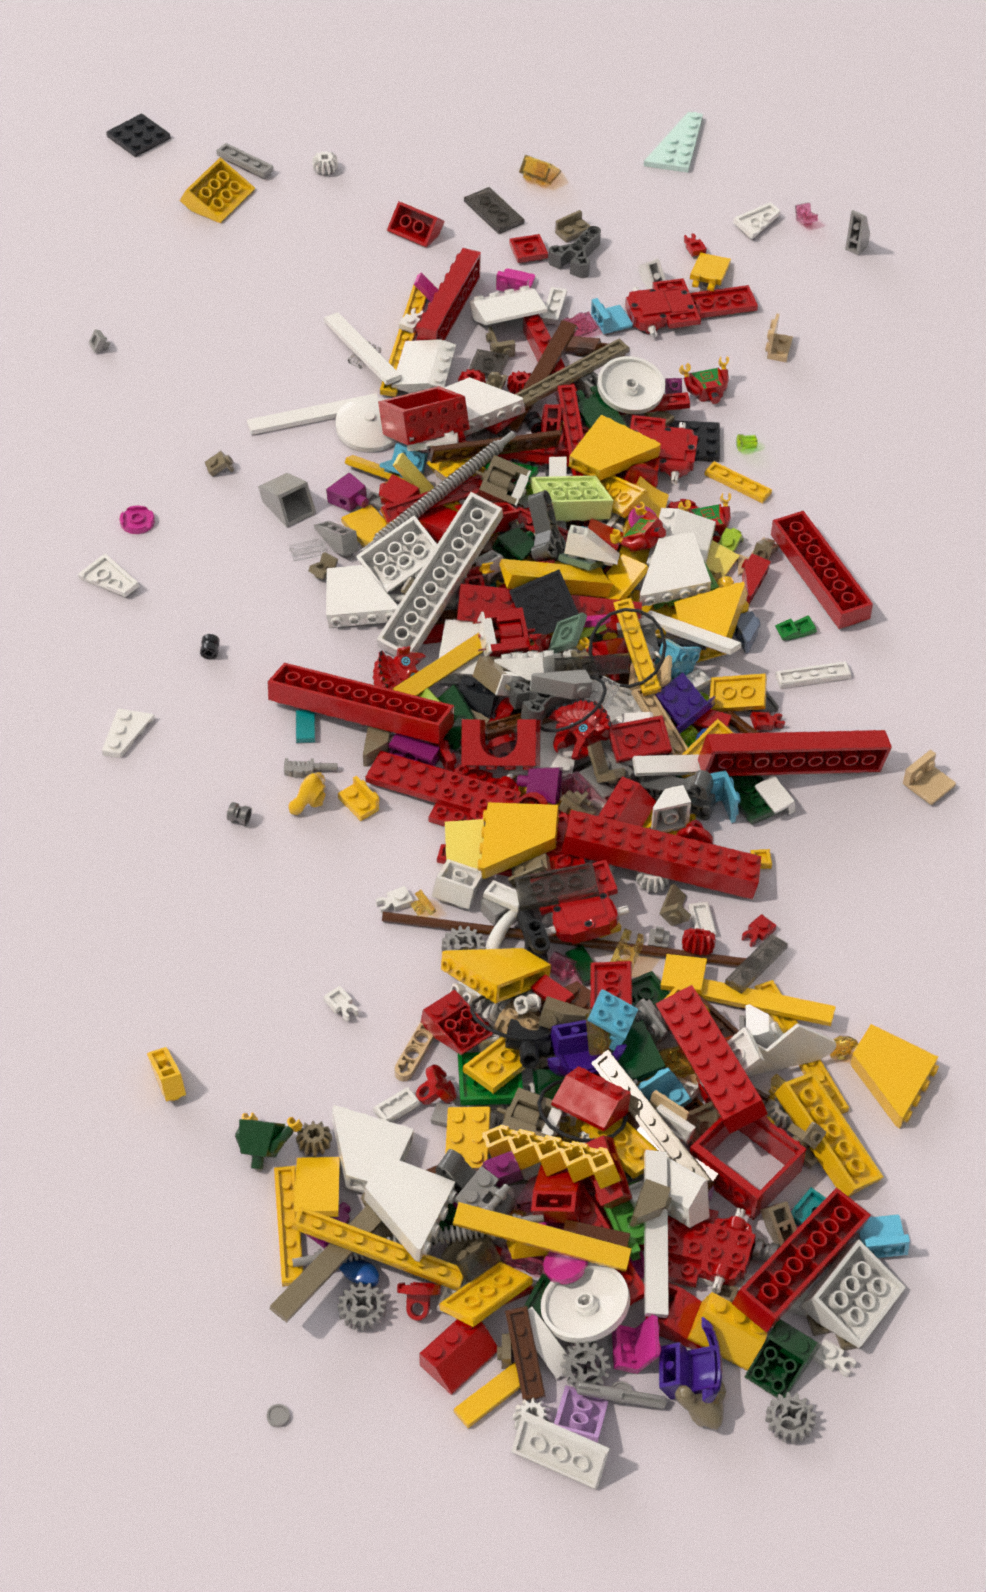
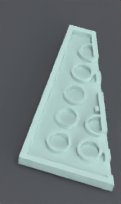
M688 112L644 160L643 166L688 173L703 114Z

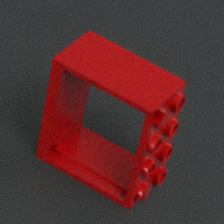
M440 386L378 401L383 435L406 445L445 436L444 433L452 430L454 433L470 430L465 396ZM409 437H414V441H410Z
M766 1116L739 1129L741 1133L784 1164V1167L761 1190H758L712 1154L730 1135L721 1118H719L690 1147V1154L720 1175L714 1183V1190L736 1208H740V1211L744 1209L745 1215L754 1221L761 1213L760 1209L767 1207L802 1171L806 1148L799 1141H795L787 1135L785 1130L771 1123Z

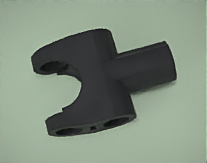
M522 910L516 917L525 938L524 949L549 963L547 952L550 948V941L544 924L536 919L533 910Z
M510 1019L506 1034L516 1037L534 1038L544 1036L550 1031L549 1028L539 1026L538 1030H529L522 1027L516 1019ZM551 1036L535 1042L516 1041L505 1038V1047L518 1050L520 1053V1063L527 1069L536 1067L539 1063V1055L547 1056L550 1050Z

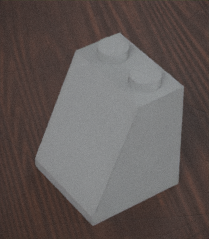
M285 473L258 486L263 503L286 527L316 513L309 486L305 480Z

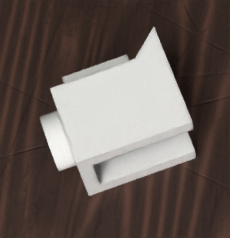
M493 550L477 557L475 560L476 566L493 562L490 565L491 571L495 570V572L482 574L483 579L488 582L493 575L501 572L499 563L501 559H504L501 554Z

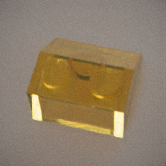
M525 155L519 173L523 175L522 178L529 181L535 179L537 180L536 183L544 186L545 183L551 185L561 173V170L553 164Z

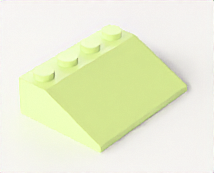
M596 475L530 477L534 494L544 490L549 492L556 521L591 520V518L598 521L610 519L614 500Z

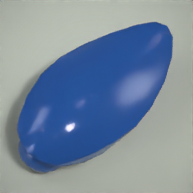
M348 1258L347 1262L339 1268L341 1273L354 1283L359 1284V1282H362L364 1285L371 1283V1287H375L379 1283L377 1269L367 1261L361 1259L355 1261V1258H353V1261L350 1262Z

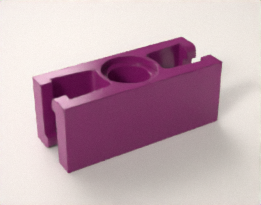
M395 734L389 743V748H391L389 753L431 766H436L440 760V756L437 755L440 747L402 734Z

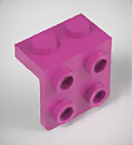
M509 268L505 269L504 272L498 271L496 275V290L504 292V290L514 289L516 291L520 290L519 287L529 286L531 288L535 280V274Z
M656 1315L649 1316L636 1328L619 1325L612 1332L614 1369L638 1374L659 1357L661 1353V1345L659 1344L660 1326Z

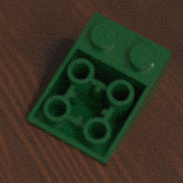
M780 1319L774 1325L744 1377L777 1398L778 1394H781L785 1398L787 1392H791L809 1366L821 1344Z

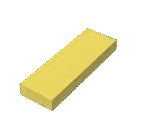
M400 453L392 466L407 482L417 486L420 494L434 489L433 485L404 453Z

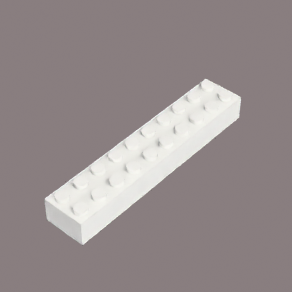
M472 492L469 494L378 636L377 643L379 648L394 656H397V649L404 646H410V652H418L503 518L501 507Z

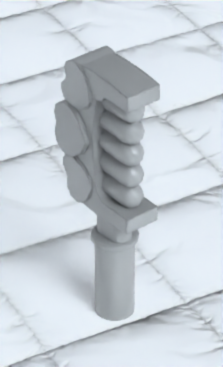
M285 758L284 775L293 776L294 778L307 777L309 774L314 773V770H338V763H314V758L307 762H292L288 758Z

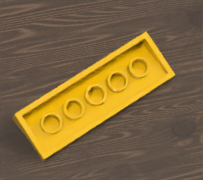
M640 476L636 486L648 492V495L641 502L655 512L659 518L661 508H666L669 494L653 487ZM629 515L626 517L622 538L631 529L628 520ZM620 543L617 552L620 553V556L623 554L646 564L650 548L631 552Z
M501 559L499 563L507 589H514L560 569L570 594L608 597L613 583L606 578L600 567L588 571L572 565L510 559Z
M814 1072L784 1082L778 1088L774 1095L794 1125L806 1131L809 1125L815 1122L826 1131L825 1136L814 1150L810 1146L809 1148L835 1187L850 1197L862 1189L879 1182L884 1177Z

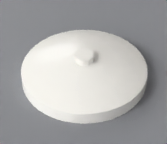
M623 356L610 360L602 367L598 376L597 388L603 401L611 408L622 413L641 414L654 409L661 402L665 390V381L661 372L647 360L633 356Z
M360 397L347 402L340 408L336 416V432L345 445L361 452H379L390 448L397 442V440L383 435L378 401L384 399Z
M588 1263L584 1270L585 1273L577 1281L569 1284L550 1282L541 1299V1314L551 1333L561 1340L571 1343L592 1342L612 1333L622 1323L630 1306L629 1289L624 1278L617 1270L595 1263Z

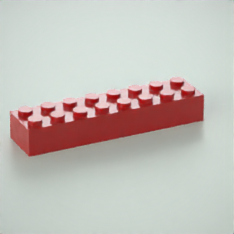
M462 248L460 253H457L455 262L450 266L449 273L445 274L443 283H440L438 292H435L433 296V301L429 302L427 311L422 315L421 322L417 323L416 332H418L416 341L446 340L480 279L481 252Z
M804 510L774 519L771 528L772 538L779 545L782 552L837 628L842 629L869 620L873 603Z
M693 985L656 1003L664 1023L729 1134L767 1115L768 1113L761 1097Z
M836 1187L741 1287L732 1305L768 1333L858 1235L871 1214Z

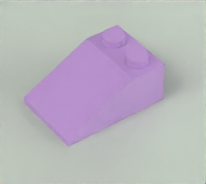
M565 1385L554 1424L598 1443L609 1400L578 1395L575 1387Z

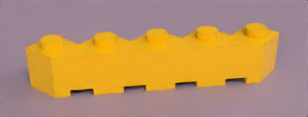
M504 1125L481 1133L492 1158L512 1151L520 1170L541 1162L546 1176L567 1168L573 1183L593 1174L600 1189L621 1181L606 1148L599 1147V1149L589 1147L588 1144L580 1142H564L558 1137L549 1135L542 1137L536 1135L535 1132L522 1129L515 1131L511 1130L509 1126Z

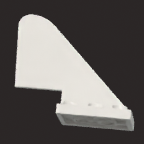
M798 1023L767 1049L755 1042L750 1029L746 1027L727 1041L747 1076L814 1062L832 1053L837 1046L832 1038Z

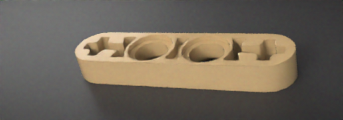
M421 1022L395 1065L394 1074L399 1081L404 1082L412 1078L434 1040L433 1035L426 1030ZM419 1036H425L428 1040L425 1043H420L416 1039ZM414 1051L419 1056L412 1059L407 1054ZM406 1063H407V1064H408L407 1071H405L404 1073H401L400 1070L403 1071L404 1068H405V1066H406Z

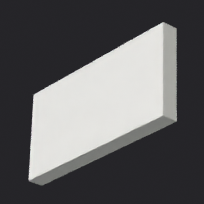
M524 1411L521 1415L511 1452L597 1489L610 1448Z

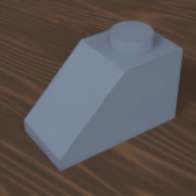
M753 611L740 614L734 631V635L738 642H741V647L745 654L749 653L760 628V620L758 617H755Z

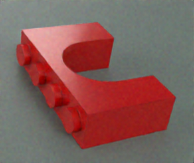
M462 719L461 765L467 766V769H479V766H486L488 770H497V766H504V770H516V766H523V770H529L534 768V766H540L541 720L517 719L516 746L509 755L498 758L487 749L485 743V720Z

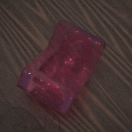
M809 202L795 205L796 221L803 223V225H811L813 222L818 221V214L811 212V204Z
M554 951L549 960V964H551L550 972L559 976L561 981L569 980L576 972L575 965L577 961Z

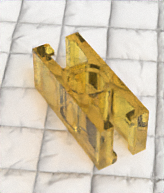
M625 928L610 962L631 961L633 970L644 944V935L638 933L634 947H630L626 944L631 939L632 931ZM622 955L630 956L627 960H623L620 957Z

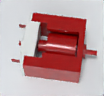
M523 608L481 612L477 622L472 623L478 624L479 627L478 638H480L482 649H478V651H484V656L501 657L502 654H511V652L527 653L530 646L528 633L535 632L534 628H527Z

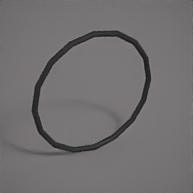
M622 608L610 612L597 623L590 636L588 653L593 669L602 680L615 687L632 688L645 684L657 674L665 660L667 644L663 629L653 616L640 609ZM624 611L637 612L651 619L659 629L663 642L661 660L655 671L643 681L630 685L615 683L604 677L595 666L592 654L593 638L600 625L610 616Z
M589 676L590 679H595L602 684L603 693L598 704L585 717L569 726L557 729L541 726V730L543 732L556 733L571 729L587 720L598 710L605 699L607 692L605 682L597 676Z
M481 995L471 1002L470 1013L474 1020L484 1029L500 1037L516 1041L535 1042L551 1036V1031L544 1036L534 1038L516 1037L501 1033L484 1024L477 1018L474 1012L475 1004L482 999H486V997Z
M564 1079L552 1082L541 1091L537 1102L539 1115L551 1130L564 1138L578 1142H589L596 1139L579 1138L565 1134L554 1127L543 1114L541 1102L544 1094L553 1086L562 1084ZM628 1114L624 1116L621 1127L613 1134L608 1135V1137L614 1138L625 1128Z

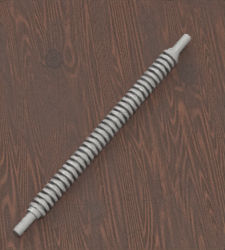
M511 431L501 440H494L482 449L475 457L468 460L458 470L435 486L434 489L430 490L420 500L397 516L396 519H393L392 522L378 531L373 541L362 548L361 552L412 516L419 518L427 512L434 504H437L457 488L458 485H461L475 474L476 470L479 471V469L489 463L494 455L498 456L503 451L504 446L516 437V434Z
M512 1214L513 1217L531 1222H544L543 1215L521 1217V1215L516 1216V1214ZM450 1225V1230H448L447 1226H444L445 1231H442L440 1227L436 1238L432 1237L430 1242L431 1247H433L432 1242H435V1246H439L438 1241H441V1245H444V1240H446L447 1244H450L449 1239L456 1243L455 1238H458V1242H461V1237L464 1238V1241H467V1236H469L470 1240L473 1239L472 1235H475V1239H478V1234H481V1238H483L484 1233L459 1228L458 1226H456V1229H453V1225ZM393 1236L392 1241L401 1244L399 1240H397L396 1237ZM318 1249V1252H314V1255L293 1258V1267L310 1265L322 1252V1249ZM354 1252L349 1257V1261L352 1262L353 1257H355V1261L359 1260L358 1256L363 1260L364 1256Z

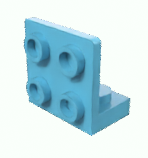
M598 298L591 299V316L603 334L633 327V323L621 305L605 308Z
M398 442L395 444L392 459L380 463L379 466L388 473L400 474L392 465L400 453H404L421 473H424L428 453L421 450L408 451L407 445Z
M665 639L667 644L665 657L668 655L672 656L671 681L682 672L685 675L692 673L700 657L701 648L681 647L670 639ZM662 643L661 648H660V650H659V654H660L661 656H662L663 643ZM656 658L655 665L658 664L661 659Z
M726 770L711 773L714 785L711 793L715 794L716 802L722 801L731 823H735L736 815L739 813L738 803H740V795L738 792H735L733 779L728 776Z
M602 989L587 1020L611 1033L609 1039L612 1041L609 1048L614 1051L616 1046L621 1045L626 1039L638 1008Z
M669 1068L659 1070L654 1077L641 1082L637 1086L649 1102L655 1090L682 1107L692 1102L682 1082Z
M898 1214L871 1217L859 1232L860 1241L877 1258L908 1255L910 1239L908 1234L904 1235L900 1215Z

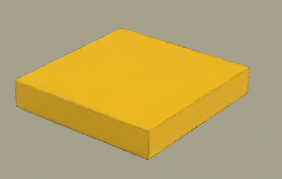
M667 954L661 990L672 991L678 984L683 988L693 985L696 992L701 994L707 959Z

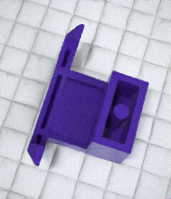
M683 672L662 688L661 692L655 694L664 710L667 711L678 725L676 729L679 734L715 705L716 698L714 695L706 701Z
M588 1020L552 1026L550 1046L556 1057L547 1058L548 1066L554 1074L565 1078L568 1073L578 1066L585 1068L593 1074L599 1073L592 1065V1062L602 1055L597 1047L599 1033L593 1023ZM626 1044L617 1045L612 1053L617 1061L625 1052Z
M701 1317L702 1329L706 1334L709 1346L693 1350H687L680 1342L661 1346V1353L659 1355V1388L670 1400L676 1399L675 1392L679 1386L683 1385L692 1389L695 1395L702 1393V1401L705 1403H712L720 1391L722 1383L720 1345L712 1324L704 1317Z

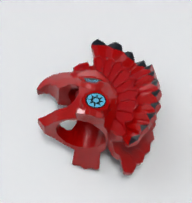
M404 646L397 649V656L393 659L391 656H386L383 650H381L379 658L374 662L373 684L393 690L394 687L419 672L415 665L425 659L426 655L410 652L411 647Z
M577 698L576 701H571L570 705L564 703L562 707L554 706L553 712L547 713V717L550 720L557 721L556 729L569 726L585 717L598 703ZM601 705L584 722L571 729L556 732L557 734L553 740V747L556 753H558L560 748H567L573 744L575 746L571 759L579 760L589 756L587 748L589 745L601 740H608L607 730L612 728L613 723L607 714V710Z

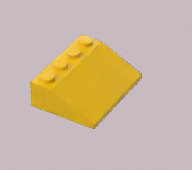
M220 157L185 190L179 201L192 212L221 223L255 190V187Z

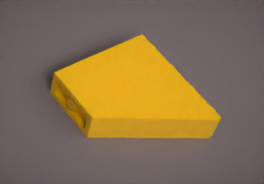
M600 415L570 454L569 467L587 476L596 475L600 481L625 471L634 464L644 463L658 457L661 444L625 425L613 421L611 418Z
M744 582L734 583L727 587L717 588L710 592L675 601L674 604L679 621L732 639L748 593ZM707 647L706 650L700 651V657L696 663L726 655V653Z
M488 803L487 810L483 812V822H486V824L482 826L481 837L484 838V842H480L479 848L482 859H478V871H481L482 879H487L556 849L559 821L558 805Z
M524 948L442 951L441 970L495 1004L531 990V986L544 974L550 977L551 964Z
M870 1024L854 1050L850 1063L851 1067L898 1128H901L904 1122L908 1123L913 1113L911 1111L912 1107H917L922 1096H920V1093L922 1091L926 1092L930 1084V1076L934 1077L939 1069V1066L936 1065L938 1056Z

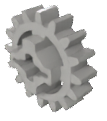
M459 926V930L456 931L452 928L451 934L445 933V938H442V951L452 949H485V940H482V934L477 935L476 929L470 931V927L467 926L463 930Z
M359 1282V1287L357 1288L351 1284V1290L344 1289L343 1296H339L340 1304L337 1306L338 1312H340V1320L345 1319L346 1326L352 1324L353 1330L357 1326H361V1330L364 1331L367 1325L373 1329V1322L380 1324V1317H385L386 1301H384V1294H379L378 1287L372 1290L371 1283L363 1287L362 1282ZM374 1301L376 1302V1305H377L376 1310L374 1309V1306H373V1302H374ZM348 1303L350 1304V1311L347 1309Z
M585 1341L583 1345L576 1342L574 1349L568 1346L567 1349L570 1353L562 1355L566 1362L560 1363V1366L566 1369L562 1372L563 1377H568L567 1383L570 1385L575 1382V1389H577L578 1382L589 1384L599 1382L603 1385L602 1377L609 1376L605 1369L611 1368V1365L605 1362L609 1359L608 1354H602L604 1348L602 1346L597 1348L595 1341L591 1345L588 1344V1341ZM585 1351L583 1354L577 1356L578 1353ZM595 1355L599 1357L600 1366L594 1362ZM587 1361H588V1363L590 1364V1366H589V1367H585L584 1370H583V1368H582V1366H581L580 1364H582V1363H583V1364H586ZM571 1365L577 1369L576 1376L572 1374Z
M787 1392L785 1398L778 1394L777 1401L771 1400L770 1406H767L766 1414L768 1415H766L765 1422L770 1423L768 1426L769 1431L775 1430V1438L781 1435L783 1436L782 1442L790 1438L791 1442L795 1443L797 1437L802 1442L805 1435H811V1429H814L816 1423L814 1421L816 1413L812 1412L813 1405H806V1397L800 1400L798 1393H796L795 1397H791L790 1393ZM779 1409V1410H780V1414H779L778 1417L776 1418V1412H777V1410ZM803 1418H805V1419H806V1422H805V1424L802 1426L801 1424H802Z

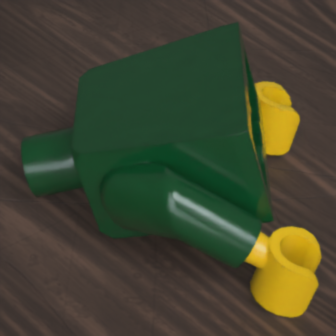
M253 1112L250 1116L247 1113H243L242 1119H239V1127L235 1133V1138L240 1148V1153L252 1155L251 1168L263 1169L264 1158H276L287 1140L294 1132L300 1131L303 1124L300 1119L296 1122L294 1117H289L287 1119L288 1126H285L283 1123L258 1121L257 1116Z

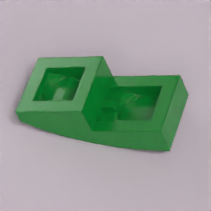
M809 615L794 622L790 618L775 625L782 640H793L817 632Z

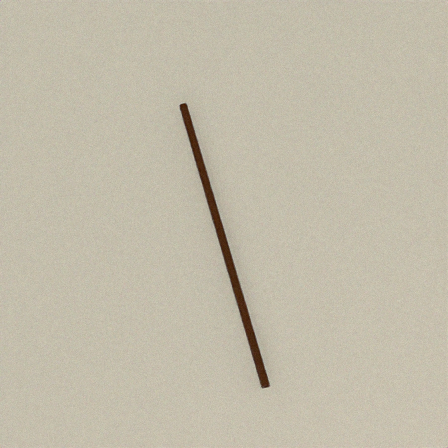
M384 911L382 914L383 922L445 930L454 928L456 931L459 930V926L463 930L469 926L470 931L476 929L477 934L490 935L495 927L492 925ZM509 928L505 935L507 938L525 940L521 929ZM555 934L548 936L550 943L577 947L583 945L585 948L666 958L667 954L706 958L709 964L756 970L760 968V960L718 954H702L700 956L699 954L688 953L685 950L601 939H591L572 945V942L561 941Z

